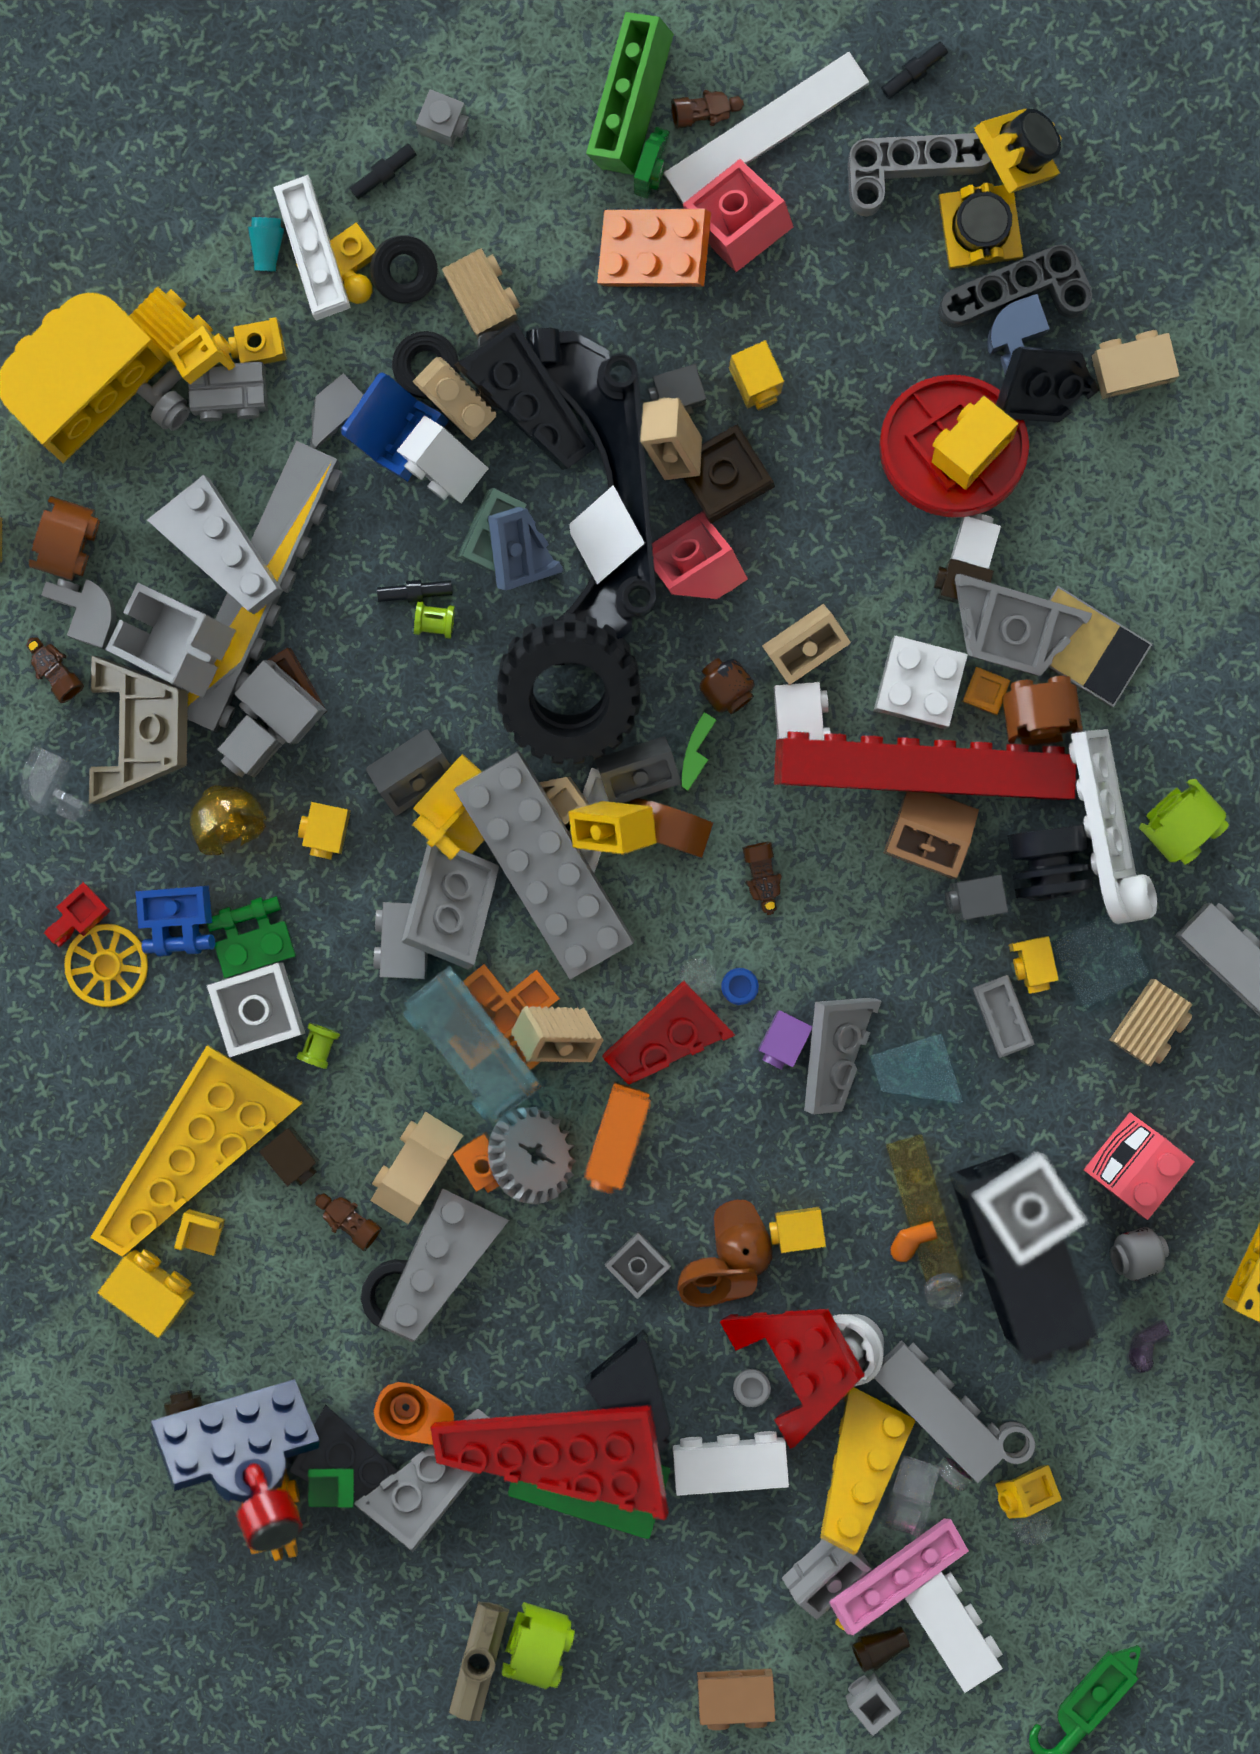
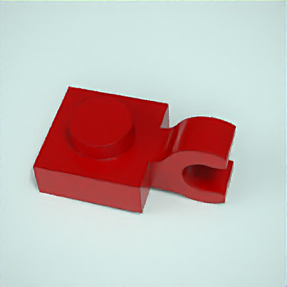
M83 882L56 907L63 916L48 927L44 934L53 944L61 947L72 936L75 929L85 936L111 910Z

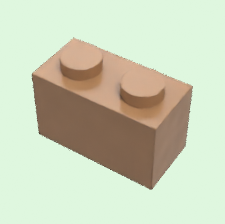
M772 1669L697 1672L700 1725H707V1728L710 1730H724L730 1728V1724L745 1723L747 1728H763L767 1726V1722H775Z

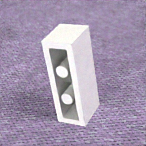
M764 1431L755 1433V1439L740 1440L738 1434L717 1436V1442L703 1443L702 1437L681 1438L680 1445H673L676 1495L789 1487L784 1437H777V1432Z
M941 1571L905 1597L960 1687L966 1693L1003 1669L997 1659L1003 1654L991 1635L984 1638L977 1626L983 1622L972 1604L970 1603L964 1607L957 1594L963 1590L953 1574L949 1572L944 1575Z

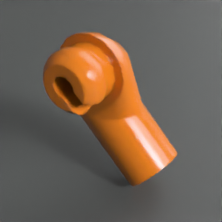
M933 1221L900 1230L890 1248L893 1259L898 1262H907L914 1256L920 1244L938 1239Z

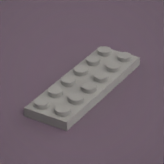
M520 750L454 789L570 980L634 943L635 940L580 849L573 848L571 834Z

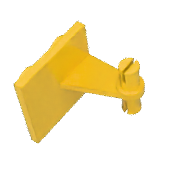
M463 754L413 807L420 816L412 826L428 839L426 843L431 848L435 845L450 861L460 850L472 854L484 841L483 836L454 790L460 784L482 772Z

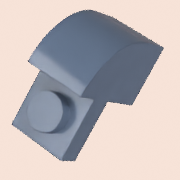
M1038 294L1007 305L998 314L989 330V354L1004 350L1005 355L1001 356V364L1005 374L1013 350L1018 347H1024V342L1046 335L1050 329Z

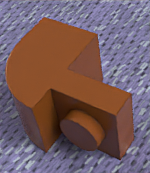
M640 798L630 801L629 804L652 806L656 843L697 857H703L714 822L653 801L650 802Z

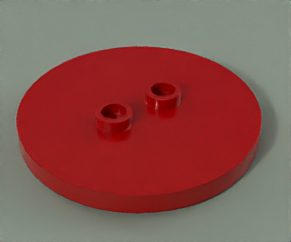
M941 375L916 383L894 401L882 425L879 452L881 464L889 482L906 501L934 515L968 517L994 508L1014 491L1023 476L1029 455V436L1024 420H1015L1018 426L1014 439L966 490L931 462L935 450L932 446L933 442L944 429L947 428L951 431L957 425V417L964 407L969 403L975 405L983 396L996 405L1000 393L999 389L974 377Z

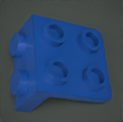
M382 372L376 376L341 429V433L377 464L408 482L413 474L404 467L408 461L397 450L424 416L442 427H445L449 420L440 412L418 401L393 378Z

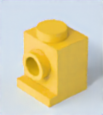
M277 317L269 318L266 321L233 327L235 336L228 337L229 344L233 349L231 352L232 359H239L240 363L263 362V364L287 360L281 326ZM252 336H259L262 339L261 344L256 348L250 347L248 344Z
M1049 936L1009 944L1010 951H1018L1019 958L1013 959L1017 980L1024 979L1029 994L1051 989L1049 982L1059 980Z

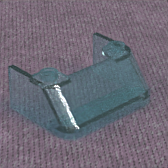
M451 965L404 1002L408 1009L403 1012V1015L415 1030H418L420 1027L423 1028L476 1098L471 1103L484 1120L491 1117L496 1122L542 1088L545 1082L541 1077L536 1078L458 976V968L455 965Z

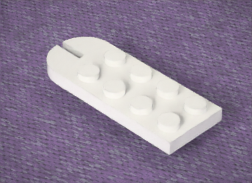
M1108 729L1071 734L1072 742L1069 745L1070 757L1072 762L1077 764L1080 778L1076 783L1077 793L1080 800L1084 801L1087 814L1084 817V829L1087 837L1092 840L1094 853L1091 854V865L1094 873L1099 876L1106 910L1115 924L1149 919L1157 911V895L1150 877L1144 874L1136 875Z

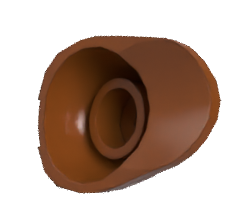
M736 1199L719 1206L714 1214L716 1251L719 1259L725 1261L730 1269H755L757 1276L761 1275L768 1269L773 1258L770 1235L754 1205L747 1200ZM745 1248L749 1250L747 1255L742 1253Z
M705 1257L697 1259L684 1267L678 1279L677 1291H679L681 1301L689 1306H713L753 1294L757 1287V1271L755 1269H730L722 1259ZM716 1285V1289L710 1294L701 1293L697 1289V1286L712 1287Z

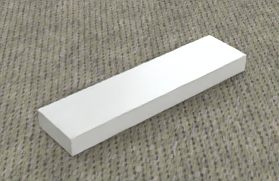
M306 175L273 187L313 317L317 321L350 309V303L310 177Z

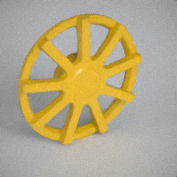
M98 924L85 936L79 933L71 942L65 956V975L73 992L83 1001L99 1007L118 1006L132 999L142 988L148 973L147 954H144L142 951L141 941L131 931L119 925ZM97 931H114L108 949L103 948ZM89 934L96 946V954H91L77 946ZM120 934H123L134 945L118 954L115 949ZM138 950L141 967L124 965L122 963L124 958ZM73 952L91 961L90 965L71 969ZM122 971L140 974L137 983L132 989L120 976ZM91 972L93 978L81 991L76 985L73 976ZM100 980L104 983V1001L88 996V993ZM115 980L127 994L118 999L111 1000L110 982Z

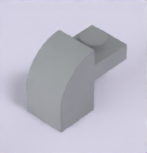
M58 579L56 585L46 581L41 596L76 608L67 636L105 650L117 622L116 608L109 594L100 586L87 579L82 593L78 592L80 586L72 582Z

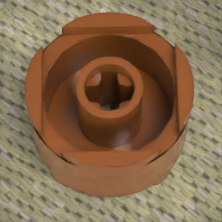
M50 496L48 502L54 505L52 512L44 510L32 546V551L38 553L37 561L29 559V567L73 581L76 575L84 576L90 557L83 553L87 539L95 541L101 520L94 517V509Z
M1056 676L1048 679V683L1034 685L1032 680L1016 681L1010 684L1011 691L1002 697L1008 742L1010 744H1014L1017 738L1021 739V744L1029 746L1047 745L1063 741L1062 734L1070 731H1072V734L1083 732L1077 687L1071 684L1070 676Z

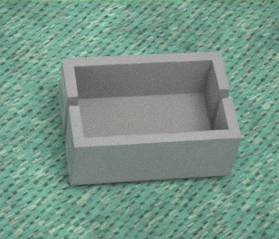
M137 583L123 613L152 626L153 629L149 634L119 620L105 650L203 698L218 667L214 666L216 659L222 660L236 630L149 587Z

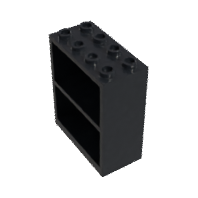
M1017 1150L950 1173L949 1177L1006 1343L1024 1362L1031 1360L1032 1365H1037L1053 1359V1352L1065 1348L1068 1349V1352L1085 1349L1090 1346L1089 1340L1097 1338L1098 1335L1064 1237L1020 1265L1013 1259L972 1196V1194L1030 1157L1024 1152Z

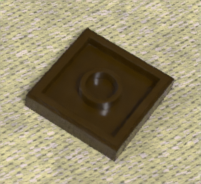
M738 424L703 443L700 476L683 478L710 524L775 487L772 478Z

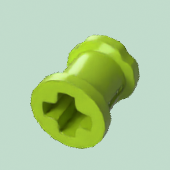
M417 602L414 635L428 632L444 634L445 638L451 639L455 606L449 605L446 609L425 606L423 602Z
M309 1023L307 1028L310 1032L302 1052H298L297 1059L327 1069L328 1062L326 1060L334 1040H338L340 1034L320 1025Z

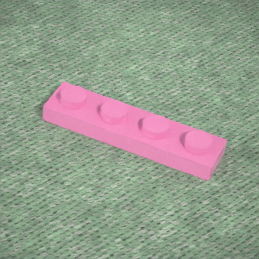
M944 1518L834 1597L829 1603L845 1632L849 1635H855L969 1552L952 1520Z

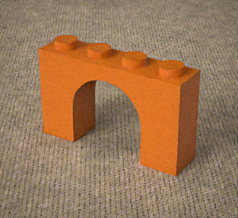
M614 1082L586 1168L585 1178L591 1180L590 1187L607 1193H612L614 1187L622 1190L650 1104L649 1093Z

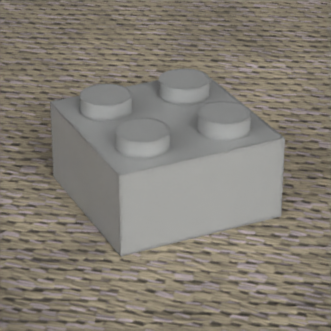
M638 1231L605 1263V1267L638 1299L671 1267V1264Z

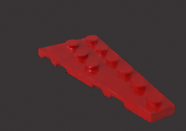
M651 1406L434 1422L430 1427L437 1464L478 1474L483 1471L503 1476L506 1481L514 1483L523 1481L538 1485V1489L590 1502L599 1500L619 1505L618 1509L630 1512L635 1509L653 1514L652 1517L666 1520L669 1515Z

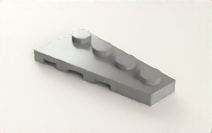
M202 475L147 519L150 524L249 612L257 613L283 592L213 482L207 476Z
M476 1409L463 1420L489 1417L481 1410ZM432 1445L424 1452L422 1451L412 1458L411 1462L397 1473L391 1474L382 1481L380 1486L367 1496L364 1495L357 1500L354 1505L411 1552H414L476 1473L437 1464Z

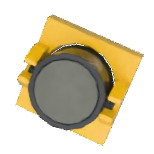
M1022 109L982 121L974 127L977 136L1009 194L1049 181L1060 174L1053 159L1060 153L1062 138L1058 134L1055 124L1042 112L1036 109Z
M987 182L979 187L968 185L957 192L939 194L949 269L1023 258L1014 192L1009 194L1004 185L994 186V184Z

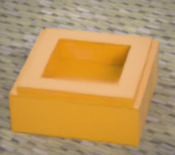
M975 667L962 702L998 715L1003 702L1002 697L1006 694L1011 680Z

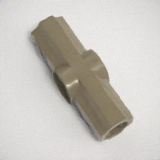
M478 1601L449 1713L457 1718L467 1721L481 1720L509 1614V1609L501 1605ZM477 1653L483 1654L488 1658L489 1665L483 1669H477L470 1664L469 1658Z

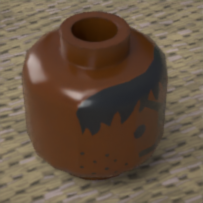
M717 658L702 670L705 677L702 679L699 689L717 712L728 711L732 715L753 699L754 695L751 692L755 686L754 680L736 659H728L722 662L720 658Z

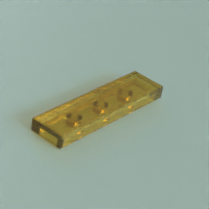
M922 1134L887 1143L886 1148L909 1227L933 1221L938 1239L920 1244L917 1249L927 1288L963 1278Z

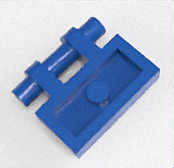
M209 886L135 891L138 929L152 928L153 939H144L142 941V951L144 954L155 953L161 957L170 956L173 952L185 951L190 955L200 954L202 950L214 949V936L212 934L201 935L199 932V924L212 923ZM182 925L183 936L171 937L169 926Z

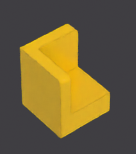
M191 1209L187 1210L183 1214L174 1249L183 1250L187 1248L214 1256L225 1219Z

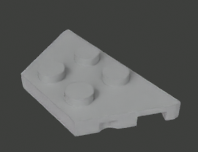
M956 574L955 577L967 656L1032 675L1041 676L1051 665L1053 657L1065 649L1071 642L1070 637L1082 624H1086L1092 616V613L962 574Z

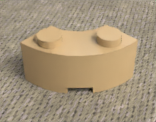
M427 1112L424 1113L418 1124L411 1121L399 1139L405 1145L390 1169L383 1165L374 1179L372 1185L376 1186L377 1190L370 1201L409 1224L464 1135Z

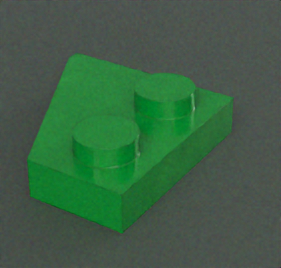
M655 127L654 133H651L645 142L634 176L635 195L648 199L651 189L658 191L664 173L663 166L665 160H662L661 157L670 131Z

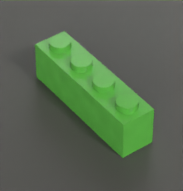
M625 12L586 152L601 170L632 175L636 173L674 36L673 32L658 16Z

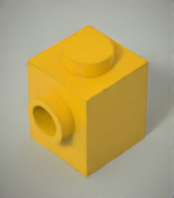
M311 802L308 817L302 816L299 825L298 838H303L302 846L311 848L310 855L330 860L333 853L342 854L351 811Z

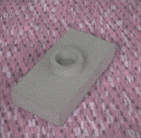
M1008 975L972 988L999 1058L1035 1045Z

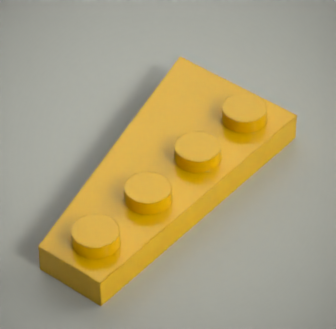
M853 1387L845 1395L844 1399L845 1408L839 1427L838 1448L834 1456L830 1490H828L820 1538L855 1555L858 1553L916 1420Z

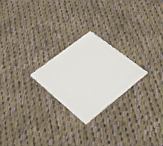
M614 485L569 524L570 534L597 584L645 544Z

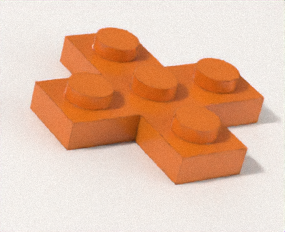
M483 964L455 988L462 996L464 994L495 1011L496 1014L479 1045L458 1034L449 1040L472 1069L502 1046L522 1072L526 1074L540 1062L526 1061V1056H523V1051H520V1046H517V1041H514L512 1029L524 1007L540 1006L544 1008L547 1006L549 1008L560 998L538 970H535L511 991L507 992L489 968Z

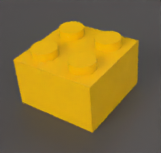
M135 1249L123 1257L98 1291V1294L159 1338L171 1327L195 1293L189 1289L192 1283L176 1271H173L170 1275L160 1268L159 1265L162 1261L156 1255L146 1249H143L141 1253Z

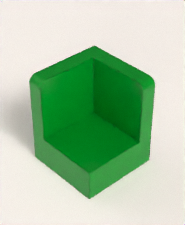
M354 1468L308 1469V1505L310 1507L353 1508Z

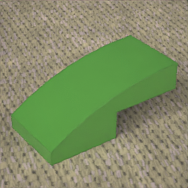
M705 712L693 731L683 761L681 788L688 792L709 760L696 752L717 721Z

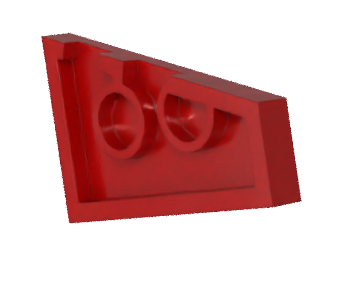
M684 980L612 1045L602 1057L630 1085L668 1067L671 1062L689 1054L699 1053L705 1050L704 1047L721 1039L723 1041L735 1036V1034Z

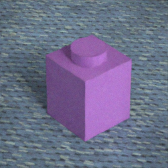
M777 1010L758 1048L759 1051L765 1053L762 1060L781 1070L785 1064L793 1067L813 1027Z

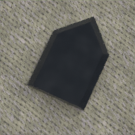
M1018 347L1012 352L996 406L1014 420L1061 422L1071 414L1068 407L1083 394L1089 399L1100 390L1095 380L1091 377L1081 352Z

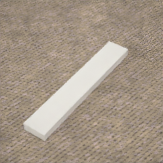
M847 52L665 171L663 175L683 204L739 159L746 165L868 86L869 81L851 53Z

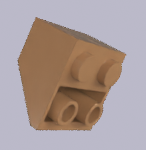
M906 792L883 854L947 878L957 879L971 842L979 809L936 793Z

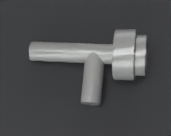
M172 366L153 386L144 383L137 390V394L154 407L151 419L163 429H170L171 431H175L182 426L190 413L187 401L177 392L170 391L182 378L175 366Z

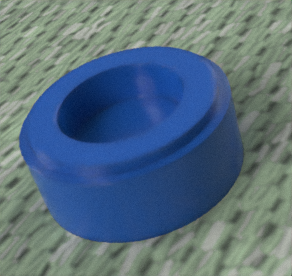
M745 968L730 970L723 977L721 983L724 997L736 1005H745L751 1002L756 997L759 989L756 976Z

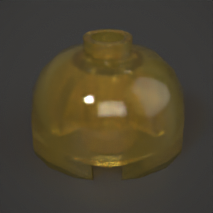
M215 785L205 790L202 797L193 807L190 814V827L200 852L205 855L224 854L221 847L242 837L240 846L257 838L264 831L266 826L263 820H267L255 796L241 787Z

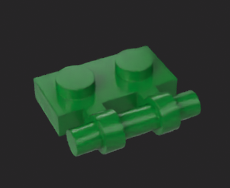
M278 896L265 900L259 897L251 900V904L233 910L231 907L221 909L219 914L212 916V923H207L210 932L224 928L227 939L215 942V950L224 978L296 956L286 921L271 925L268 916L270 913L282 910ZM254 918L257 919L259 929L239 935L236 924Z

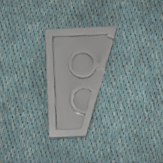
M858 998L815 1002L804 1111L813 1115L843 1111L857 1071L854 1064L860 1045L866 1046L870 1035L866 1028L872 1012L878 1013L881 1000Z

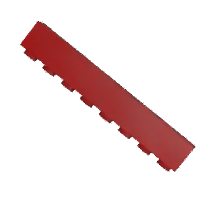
M787 732V738L776 740L774 785L1053 800L1075 799L1076 764L1072 762L1070 754H1065V747L1043 746L1042 752H1029V745L1006 744V750H992L993 743L970 742V748H956V741L934 740V746H920V739L897 738V744H883V737L861 736V742H846L847 735L824 734V740H810L809 732Z

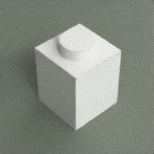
M984 514L964 517L961 520L950 559L989 569L1001 526L993 524L994 518Z

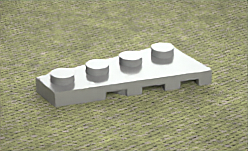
M442 1188L436 1197L379 1323V1327L411 1342L415 1341L509 1220Z

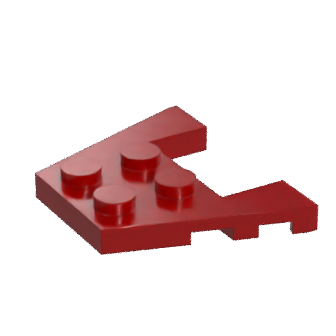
M829 1309L786 1311L783 1314L767 1315L766 1312L753 1313L751 1316L730 1314L720 1321L735 1351L765 1338L802 1405L785 1411L774 1419L790 1449L795 1447L865 1376Z

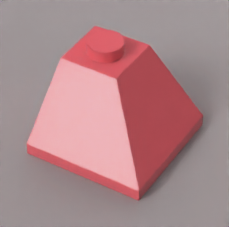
M700 512L652 543L654 572L673 595L718 599L748 580L734 551L714 525L710 524L703 512Z

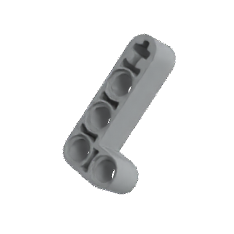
M976 133L862 139L852 146L848 157L850 206L860 216H871L878 212L882 206L885 196L884 179L979 174L988 168L991 160ZM957 147H960L959 155H962V156H961V158H960V161L957 163V162H956L957 152H958ZM972 147H978V152L983 154L980 161L975 160L974 154H970ZM934 149H942L947 153L949 160L945 163H936L931 159L929 152ZM896 151H905L911 156L912 162L908 165H899L894 161L892 154ZM863 152L869 153L874 158L875 164L870 167H862L857 163L855 156ZM869 189L874 192L877 200L872 204H864L858 199L857 193L860 190Z

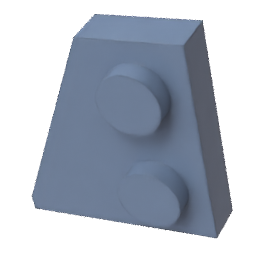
M516 507L488 516L498 589L507 591L563 572L561 563L553 560L546 547L549 544L543 534L537 531L535 521L527 509Z

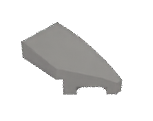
M344 373L323 389L314 399L311 413L312 438L310 440V447L314 449L320 447L338 431L339 427L347 421L364 396Z

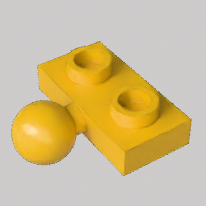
M356 222L331 239L330 242L342 281H344L348 300L354 304H362L370 299L373 286L366 276L356 274L355 272L371 262L376 249Z

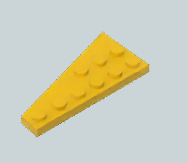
M207 1045L90 1238L123 1257L301 1106L303 1102Z

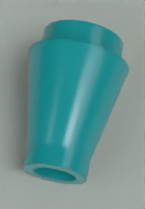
M251 217V226L248 227L254 259V271L276 272V264L285 228H281L280 218Z

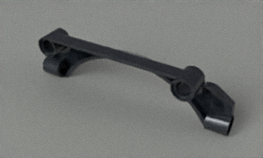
M556 328L532 329L526 332L527 341L565 401L582 419L592 435L602 458L608 489L614 485L645 542L644 545L599 584L596 583L592 575L583 592L564 614H575V620L583 622L586 616L596 618L598 627L603 628L604 625L608 624L616 630L617 639L624 638L632 631L631 618L649 614L656 602L644 446L640 442L642 417L637 365L626 354H617L610 358L608 349L575 331L559 332V329ZM616 366H625L631 371L632 375L627 381L621 383L614 381L610 376V372ZM635 589L647 591L650 596L649 603L641 608L634 607L628 600L630 592ZM562 614L556 621L564 620V614Z

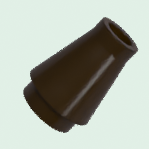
M899 1626L892 1630L858 1637V1642L851 1644L862 1671L866 1672L872 1669L875 1672L902 1650L909 1648L910 1644L904 1630Z

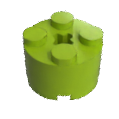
M1197 779L1186 781L1190 788L1183 792L1178 788L1172 790L1146 815L1150 820L1149 824L1141 823L1139 829L1171 863L1181 860L1184 865L1190 863L1200 854L1201 849L1199 846L1210 837L1212 839L1217 838L1229 826V823L1225 820V810Z
M524 1602L522 1604L524 1613L518 1611L507 1642L505 1652L512 1656L510 1664L503 1662L502 1676L543 1689H547L549 1686L557 1688L563 1671V1666L559 1665L563 1651L569 1652L575 1630L570 1629L571 1621L568 1615Z

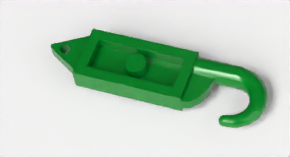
M1139 1645L1115 1653H1111L1108 1650L1059 1705L1057 1718L1066 1735L1054 1748L1045 1749L1039 1744L1038 1734L1041 1726L1039 1724L1034 1725L1029 1735L1030 1749L1034 1754H1070L1080 1741L1095 1729L1139 1679L1136 1675L1141 1651ZM1131 1652H1135L1134 1657L1129 1656Z

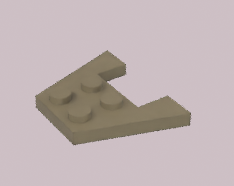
M91 655L92 693H120L118 766L91 767L89 771V804H98L187 766L188 691L109 659Z

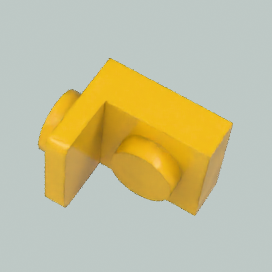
M201 326L168 352L180 375L189 384H192L219 362L229 371L235 367L229 355L233 349L228 341L220 333L214 336L204 326Z
M1049 1465L1037 1467L1012 1480H1004L995 1484L998 1491L999 1505L1009 1519L1029 1517L1062 1501Z

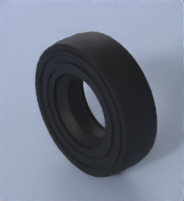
M400 235L385 240L375 250L371 259L370 274L374 286L382 296L396 303H412L422 299L431 291L437 279L438 268L434 253L425 242L413 236ZM402 254L411 256L418 267L416 278L409 284L396 282L390 273L391 262L395 257Z
M420 331L407 336L399 343L393 355L392 370L397 383L413 397L429 399L413 383L417 377L411 369L414 356L422 351H430L450 364L457 373H459V370L453 364L459 361L454 346L444 336L431 331Z

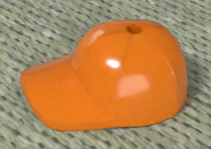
M396 1382L387 1385L380 1392L374 1407V1418L378 1427L394 1438L433 1445L430 1427L434 1422L454 1421V1412L448 1404L423 1388L411 1383ZM403 1404H408L409 1409L404 1410Z

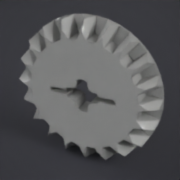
M522 1107L510 1111L497 1122L489 1139L488 1159L492 1174L499 1186L510 1197L519 1202L541 1204L557 1198L559 1193L568 1188L567 1182L574 1176L571 1169L576 1160L570 1157L568 1151H571L575 1145L566 1143L565 1138L569 1131L563 1130L560 1132L559 1125L561 1120L551 1117L549 1111H541L537 1107ZM536 1147L535 1154L541 1160L531 1162L532 1156L527 1153V1150Z

